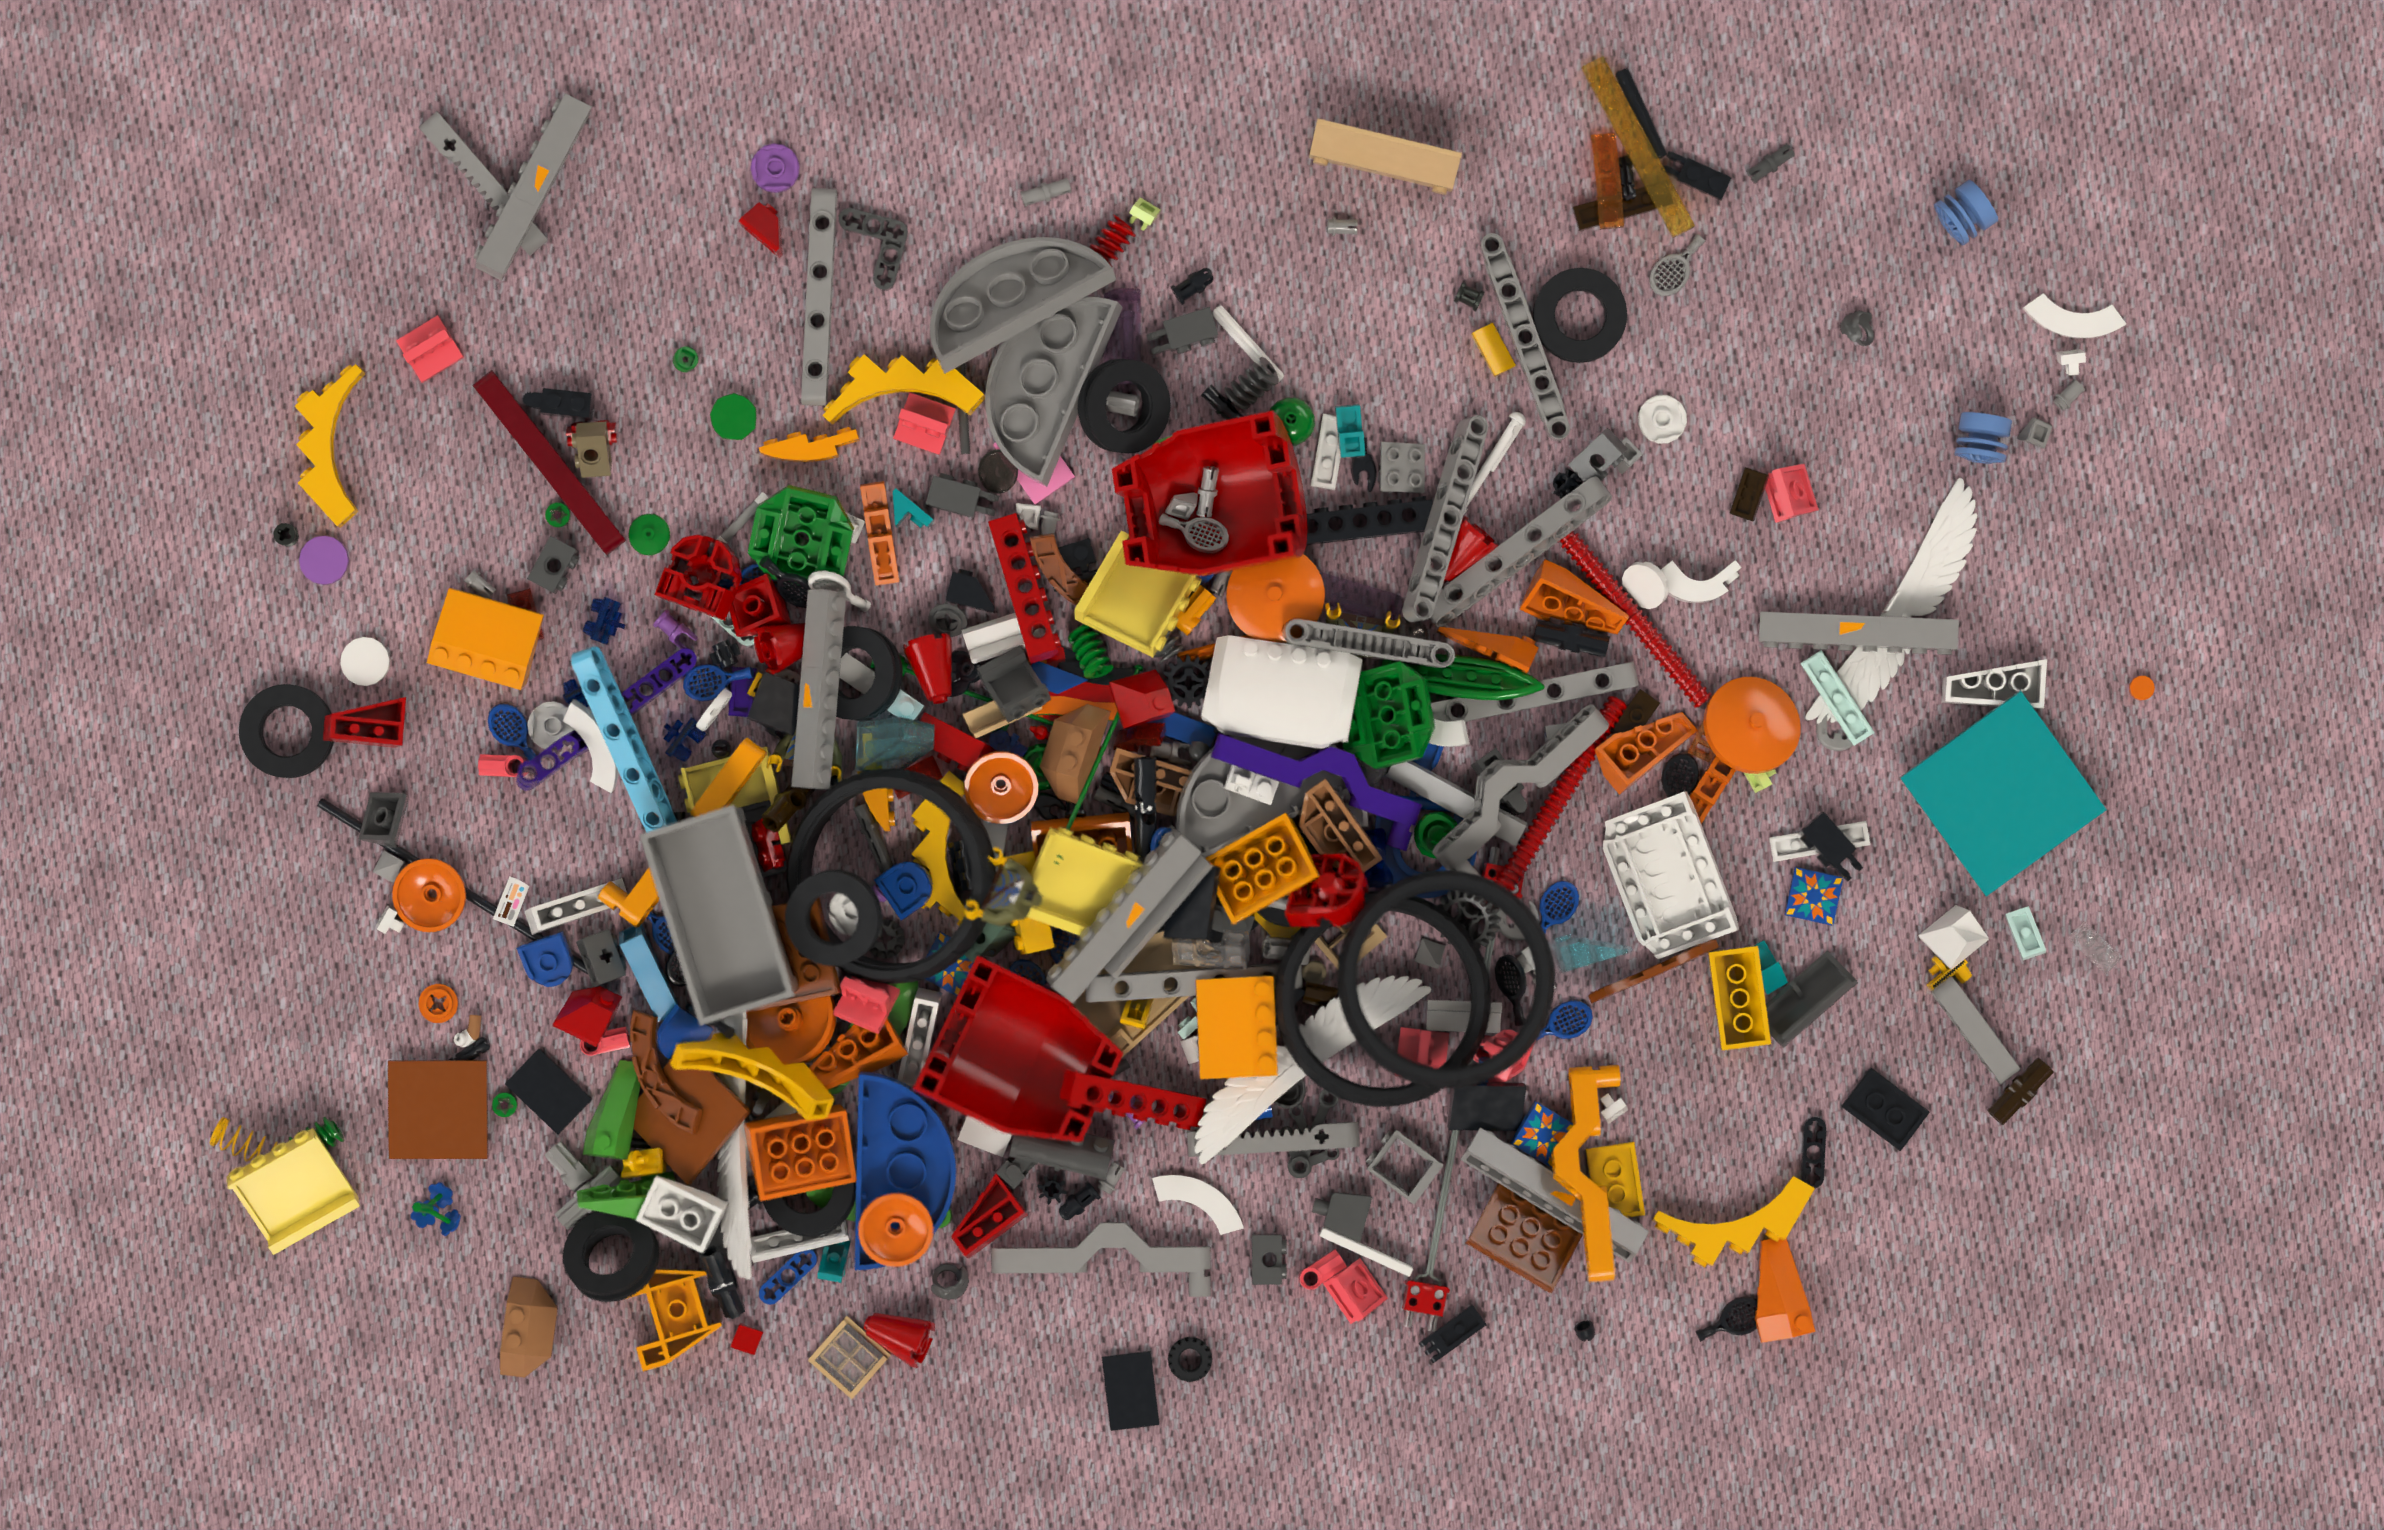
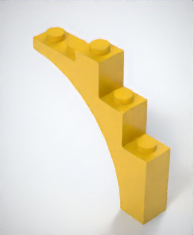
M863 354L861 358L857 356L849 365L850 370L848 373L854 380L852 382L848 381L841 388L840 393L842 394L836 401L832 399L825 406V413L822 416L833 425L846 412L859 404L881 395L898 392L922 393L939 397L956 405L971 416L985 400V395L955 368L944 374L938 360L935 358L926 365L925 369L927 371L923 374L901 355L899 359L895 357L888 364L887 369L889 370L885 373Z
M357 364L353 367L349 365L340 373L341 378L335 383L333 381L328 383L322 389L323 394L321 396L314 390L311 392L305 391L298 397V403L295 405L296 409L314 427L312 430L307 429L298 438L300 441L296 444L315 465L313 469L309 467L300 475L301 480L298 484L335 525L340 528L359 512L348 498L340 482L334 459V436L341 408L352 388L366 374Z
M948 771L940 782L949 786L962 797L964 795V782L951 771ZM925 799L911 815L915 819L913 824L923 832L926 829L930 831L911 854L915 857L913 862L919 863L925 869L928 868L930 870L929 874L933 883L931 897L921 908L924 909L927 906L931 909L938 902L941 904L938 909L948 917L953 914L959 919L957 925L960 926L965 916L964 910L967 909L956 893L947 863V836L951 820L938 807Z
M713 1033L711 1040L679 1043L670 1062L675 1070H708L747 1080L782 1098L806 1120L827 1118L834 1101V1097L805 1063L784 1065L769 1047L748 1049L736 1034L732 1038H726L722 1033Z
M1793 1176L1781 1193L1767 1206L1752 1215L1732 1222L1719 1224L1691 1223L1675 1219L1660 1211H1657L1652 1221L1656 1223L1654 1227L1663 1233L1668 1234L1670 1231L1676 1234V1240L1688 1247L1690 1243L1693 1244L1694 1247L1690 1255L1694 1256L1692 1261L1705 1268L1706 1265L1713 1266L1726 1242L1730 1243L1728 1248L1740 1255L1743 1252L1748 1254L1762 1229L1766 1230L1765 1235L1776 1242L1779 1239L1784 1241L1815 1188Z

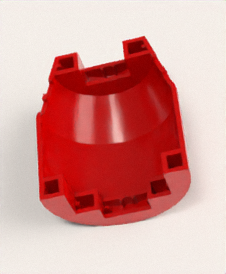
M1274 411L1178 430L1172 434L1173 436L1161 443L1157 442L1152 445L1153 447L1140 455L1136 454L1112 468L1115 493L1124 498L1130 539L1122 541L1125 565L1207 576L1297 558L1304 554L1307 543V512L1302 479L1288 432L1282 420ZM1203 466H1209V469L1211 466L1219 468L1216 482L1218 492L1217 496H1214L1212 517L1207 518L1220 522L1227 529L1229 540L1227 546L1217 553L1199 552L1190 547L1181 530L1159 524L1162 513L1167 514L1165 510L1174 495L1198 494V487H1201ZM1198 494L1197 506L1195 507L1194 511L1192 512L1188 520L1170 514L1167 515L1169 517L1179 520L1180 522H1188L1194 518L1201 517L1196 515L1200 494Z
M977 955L920 1072L913 1091L1003 1134L1081 1143L1095 1111L1089 1110L1090 1106L1082 1104V1109L1067 1106L1068 1101L1059 1098L1065 1070L1111 1078L1123 1056V1052L1102 1032H1099L1089 1022V1019L1085 1015L1083 1016L1065 997ZM1091 1087L1087 1090V1097L1091 1094Z

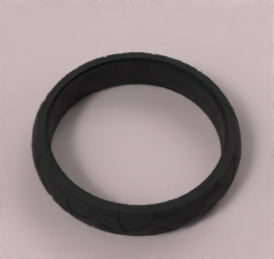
M896 768L868 770L840 781L812 804L795 831L787 861L789 898L801 882L812 876L815 846L830 817L847 801L872 789L890 788L916 794L933 803L952 821L962 836L969 854L972 869L970 900L975 901L979 909L996 875V866L989 860V856L995 859L991 841L984 825L971 806L949 786L932 777L910 770ZM969 907L967 908L968 911H974V910H975V909H971V908H969ZM964 916L953 936L936 952L919 961L889 963L863 955L850 963L836 967L853 976L873 982L898 984L919 981L942 972L958 961L973 946L987 922L982 921L981 917L970 920ZM826 923L830 942H842Z
M1454 870L1428 871L1393 883L1379 892L1359 912L1349 928L1341 948L1337 971L1338 996L1345 1021L1354 1038L1364 1051L1381 1067L1404 1080L1424 1086L1438 1088L1465 1087L1487 1081L1516 1064L1535 1044L1551 1012L1555 994V965L1550 944L1542 926L1533 912L1514 893L1502 885L1477 874ZM1448 890L1469 893L1501 909L1523 934L1529 946L1535 969V992L1532 1006L1518 1034L1505 1048L1494 1056L1482 1062L1459 1068H1436L1422 1065L1392 1050L1381 1040L1369 1024L1363 1012L1357 990L1359 955L1363 943L1373 926L1386 912L1400 902L1431 891Z
M1381 891L1364 893L1365 905ZM1413 896L1400 902L1389 911L1414 916L1437 929L1458 952L1468 974L1471 989L1469 1022L1459 1046L1440 1068L1468 1066L1480 1048L1490 1017L1491 989L1487 968L1476 943L1468 931L1452 915L1428 900ZM1322 916L1320 927H1301L1284 953L1275 984V1013L1283 1042L1298 1067L1313 1082L1327 1092L1343 1100L1366 1106L1392 1107L1406 1105L1428 1098L1442 1090L1443 1088L1429 1087L1413 1082L1395 1087L1361 1085L1334 1073L1313 1054L1306 1044L1297 1023L1294 1008V986L1299 967L1307 951L1317 938L1332 927L1333 924L1330 919H1324Z

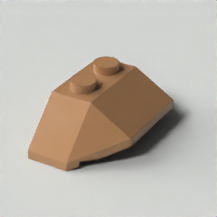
M1087 704L1054 720L1040 768L1057 798L1077 803L1096 760L1111 711Z
M1116 748L1109 772L1124 801L1135 805L1134 758L1145 756ZM1156 760V812L1172 817L1177 814L1180 795L1188 776L1192 772L1191 770Z
M1326 778L1305 792L1299 826L1319 855L1346 854L1351 859L1359 862L1363 873L1382 860V857L1364 829ZM1335 860L1332 867L1339 868V862Z
M513 1276L503 1326L500 1349V1375L525 1378L552 1357L558 1307L538 1279Z

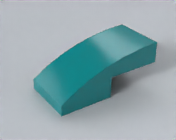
M1360 404L1335 406L1340 457L1365 456Z

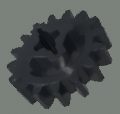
M1186 654L1185 660H1181L1177 656L1176 664L1168 663L1171 668L1170 671H1163V674L1167 676V679H1163V681L1168 685L1172 702L1177 699L1179 707L1185 702L1188 708H1191L1192 702H1195L1199 707L1201 706L1200 699H1205L1210 669H1205L1208 662L1205 660L1200 664L1199 656L1197 655L1194 660L1190 659L1189 654ZM1193 666L1199 668L1204 675H1197L1193 671ZM1183 667V671L1179 675L1174 676L1175 672ZM1187 676H1191L1195 682H1191L1190 686L1187 687L1185 682L1182 681H1185ZM1173 687L1181 688L1184 691V696L1179 695ZM1198 687H1203L1198 694L1194 695Z

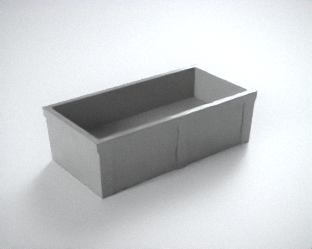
M735 805L639 835L699 1025L792 997L799 988L771 906L773 903L769 892L766 890L748 834L743 809L735 807Z

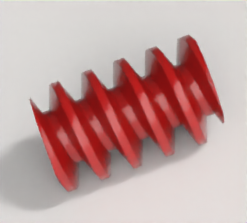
M1114 214L1113 217L1116 222L1110 220L1107 222L1110 230L1105 228L1101 230L1104 238L1099 236L1095 238L1099 246L1094 244L1089 246L1090 249L1101 255L1110 265V259L1118 261L1115 251L1124 252L1121 243L1130 244L1127 235L1136 236L1132 228Z

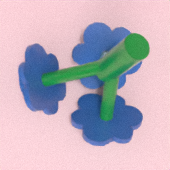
M438 1182L428 1187L431 1193V1201L415 1202L412 1206L413 1212L410 1217L412 1220H416V1225L419 1228H424L427 1224L433 1225L435 1218L442 1220L443 1222L440 1225L441 1234L447 1236L450 1231L453 1232L458 1228L461 1215L458 1213V1210L454 1209L452 1212H447L444 1216L439 1213V1209L436 1206H433L436 1203L440 1208H445L453 1203L451 1198L453 1196L452 1190L444 1186L443 1183Z

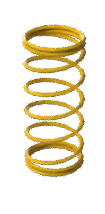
M225 1117L219 1120L212 1133L210 1145L215 1146L220 1140V1150L223 1151L233 1142V1156L238 1155L245 1147V1162L251 1160L256 1153L257 1156L260 1155L266 1136L263 1137L251 1157L246 1159L247 1149L254 1133L253 1130L241 1149L234 1154L235 1143L242 1125H239L233 1138L222 1148L223 1137L230 1120H227Z

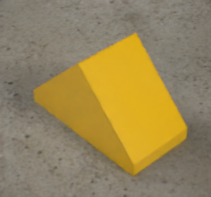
M1154 998L1127 1000L1120 1023L1146 1030Z

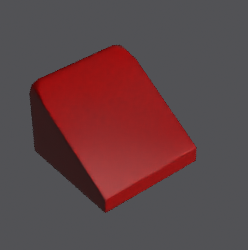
M740 1323L730 1347L755 1355L763 1332Z

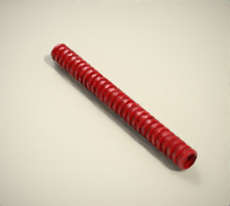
M1572 531L1559 541L1562 543L1561 547L1566 548V553L1572 555L1571 559L1577 561L1576 565H1580L1581 571L1586 572L1585 576L1591 578L1590 582L1596 584L1595 588L1601 590L1600 594L1602 596L1605 595L1607 600L1629 615L1625 624L1630 625V630L1635 631L1634 635L1636 637L1639 636V641L1645 643L1644 647L1650 649L1649 653L1651 655L1654 654L1656 661L1659 660L1660 667L1664 666L1665 673L1669 672V677L1674 678V683L1679 684V689L1684 690L1685 696H1689L1688 700L1690 702L1693 701L1694 708L1700 707L1710 699L1712 694L1706 692L1707 688L1701 686L1702 682L1700 680L1697 681V676L1691 674L1692 670L1686 668L1687 664L1681 662L1682 658L1676 656L1677 652H1673L1672 646L1667 645L1668 641L1662 639L1663 635L1657 633L1658 629L1652 627L1653 623L1647 621L1648 617L1642 615L1643 611L1637 609L1638 605L1633 604V599H1629L1628 593L1623 592V587L1618 586V581L1613 580L1614 576L1608 574L1609 570L1603 568L1604 564L1598 562L1599 558L1597 556L1594 557L1593 550L1589 551L1588 544L1584 545V540L1578 537L1579 534H1575Z
M1608 696V702L1603 704L1604 709L1599 711L1608 721V729L1564 770V774H1560L1559 777L1561 779L1555 782L1557 785L1556 787L1553 786L1551 789L1553 792L1547 795L1549 798L1544 800L1545 805L1540 807V813H1536L1537 818L1532 820L1533 825L1528 826L1529 831L1524 833L1525 838L1520 839L1521 844L1516 846L1517 851L1512 852L1513 857L1508 859L1509 864H1505V870L1500 872L1501 877H1497V883L1509 891L1514 892L1516 889L1514 886L1519 885V878H1523L1524 875L1522 873L1528 870L1527 865H1531L1532 862L1530 860L1536 857L1535 852H1539L1540 849L1538 847L1544 844L1543 839L1548 837L1546 834L1552 831L1551 826L1554 827L1556 824L1554 821L1560 818L1559 813L1562 814L1564 811L1562 808L1568 805L1567 800L1570 801L1572 798L1570 795L1576 792L1575 787H1579L1580 784L1578 782L1583 780L1582 775L1587 774L1588 771L1586 769L1591 767L1590 762L1595 761V749L1607 740L1606 736H1610V730L1615 728L1614 723H1618V717L1623 715L1622 710H1626V704L1619 698Z

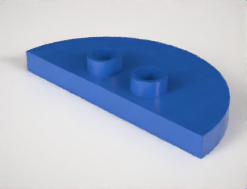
M860 1071L858 1090L855 1270H870L886 1265H882L869 1257L860 1243L858 1226L865 1208L882 1195L890 1193L910 1195L927 1208L932 1219L934 1235L942 1224L952 1202L957 1169L955 1150L945 1122L932 1104L924 1096L913 1091L912 1087L897 1079L878 1073ZM893 1222L890 1225L892 1229H897L900 1226L898 1222Z

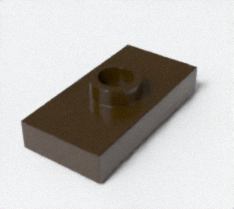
M1745 467L1729 514L1754 522L1769 475Z
M1639 689L1612 730L1616 733H1623L1632 730L1634 727L1644 726L1660 702Z

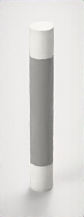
M762 492L717 540L727 543L756 513L757 506L769 497Z

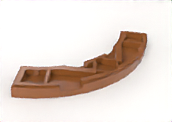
M1054 533L1030 537L1036 561L1049 583L1059 594L1077 606L1089 583L1076 575L1064 561L1056 544Z
M1716 939L1699 944L1662 963H1658L1637 974L1590 993L1588 996L1592 1004L1663 974L1719 948Z
M633 1010L630 1024V1042L632 1041L633 1051L632 1062L643 1091L653 1106L659 1109L671 1123L689 1133L697 1134L703 1110L683 1099L673 1089L663 1073L656 1049L658 1017L640 1010Z

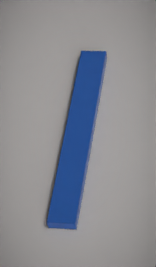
M1040 661L1031 665L1042 684L1047 686L1048 691L1056 694L1088 681L1085 678ZM1175 712L1169 717L1137 725L1189 745L1193 741H1199L1211 747L1215 737L1213 732L1215 727Z

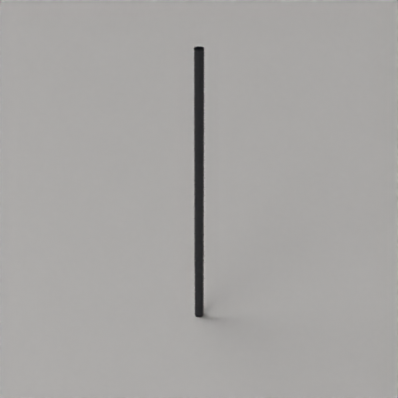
M323 798L319 801L317 807L360 833L362 822ZM380 845L409 864L420 860V858L399 845L396 848ZM465 887L466 899L492 916L495 915L497 906ZM516 919L514 927L510 926L533 941L545 937L540 933L532 935L530 927ZM572 954L573 966L588 975L583 960Z

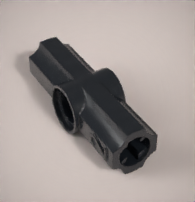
M1538 620L1533 640L1557 646L1558 649L1565 651L1571 650L1570 652L1574 653L1584 652L1590 655L1606 657L1610 636L1588 632L1583 628L1563 624L1561 626Z
M708 1247L703 1253H700V1260L707 1274V1282L713 1297H717L725 1318H737L745 1312V1305L738 1291L736 1276L732 1268H728L720 1247Z

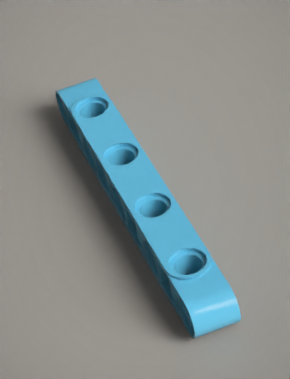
M597 646L573 653L571 655L572 667L646 832L678 823L603 653Z

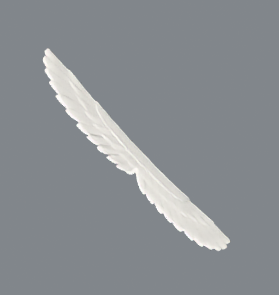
M1962 478L1957 479L1945 501L1942 502L1914 561L1880 617L1911 618V616L1931 614L1936 610V607L1933 606L1940 604L1944 600V597L1941 595L1946 594L1952 589V585L1949 584L1955 582L1960 574L1957 572L1966 563V560L1962 559L1971 550L1973 544L1970 542L1977 531L1976 528H1972L1977 518V513L1972 514L1976 501L1974 499L1971 500V487L1968 486L1964 490ZM1857 647L1836 673L1860 711L1865 707L1868 700L1873 702L1880 686L1882 690L1886 688L1890 677L1893 678L1896 675L1898 665H1903L1905 653L1909 654L1911 649H1902V653H1888L1887 648H1877V652L1862 651L1863 647ZM1821 695L1818 696L1805 715L1807 721L1818 717L1817 724L1822 722L1826 715L1827 721L1829 719L1831 723L1837 721Z
M1394 975L1383 979L1381 982L1380 978L1377 977L1366 985L1362 982L1357 986L1363 1012L1373 1030L1408 1010L1410 1006L1429 994L1431 988L1429 986L1418 987L1422 980L1411 979L1408 981V976L1399 977L1394 980ZM1339 996L1337 1000L1336 998L1330 1000L1326 1008L1324 1006L1320 1007L1315 1015V1019L1311 1015L1306 1020L1305 1026L1303 1024L1299 1026L1306 1044L1322 1063L1356 1041L1345 1021ZM1277 1046L1278 1076L1229 1078L1224 1083L1227 1087L1213 1095L1215 1100L1204 1108V1112L1208 1113L1198 1122V1125L1202 1127L1195 1135V1139H1200L1195 1145V1153L1202 1151L1199 1157L1200 1164H1205L1224 1147H1227L1273 1102L1306 1076L1285 1046Z
M746 1011L725 1017L724 1023L734 1028L735 1034L746 1045L748 1022ZM717 1072L718 1077L745 1104L746 1080ZM744 1120L719 1150L717 1159L720 1160L717 1172L720 1173L717 1186L719 1187L718 1198L729 1203L721 1219L723 1246L727 1248L728 1260H732L733 1269L737 1270L740 1278L751 1279L750 1249L752 1247L748 1218L747 1141L744 1123L747 1122Z

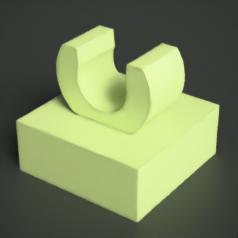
M1139 198L1129 212L1132 214L1130 223L1133 224L1137 218L1142 220L1143 226L1141 230L1144 231L1154 222L1161 209Z
M1774 769L1765 773L1744 774L1756 793L1772 785L1769 777L1776 774V771Z

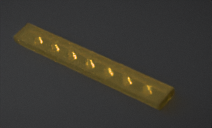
M1602 56L1582 66L1581 70L1672 238L1694 228L1695 225L1605 58Z

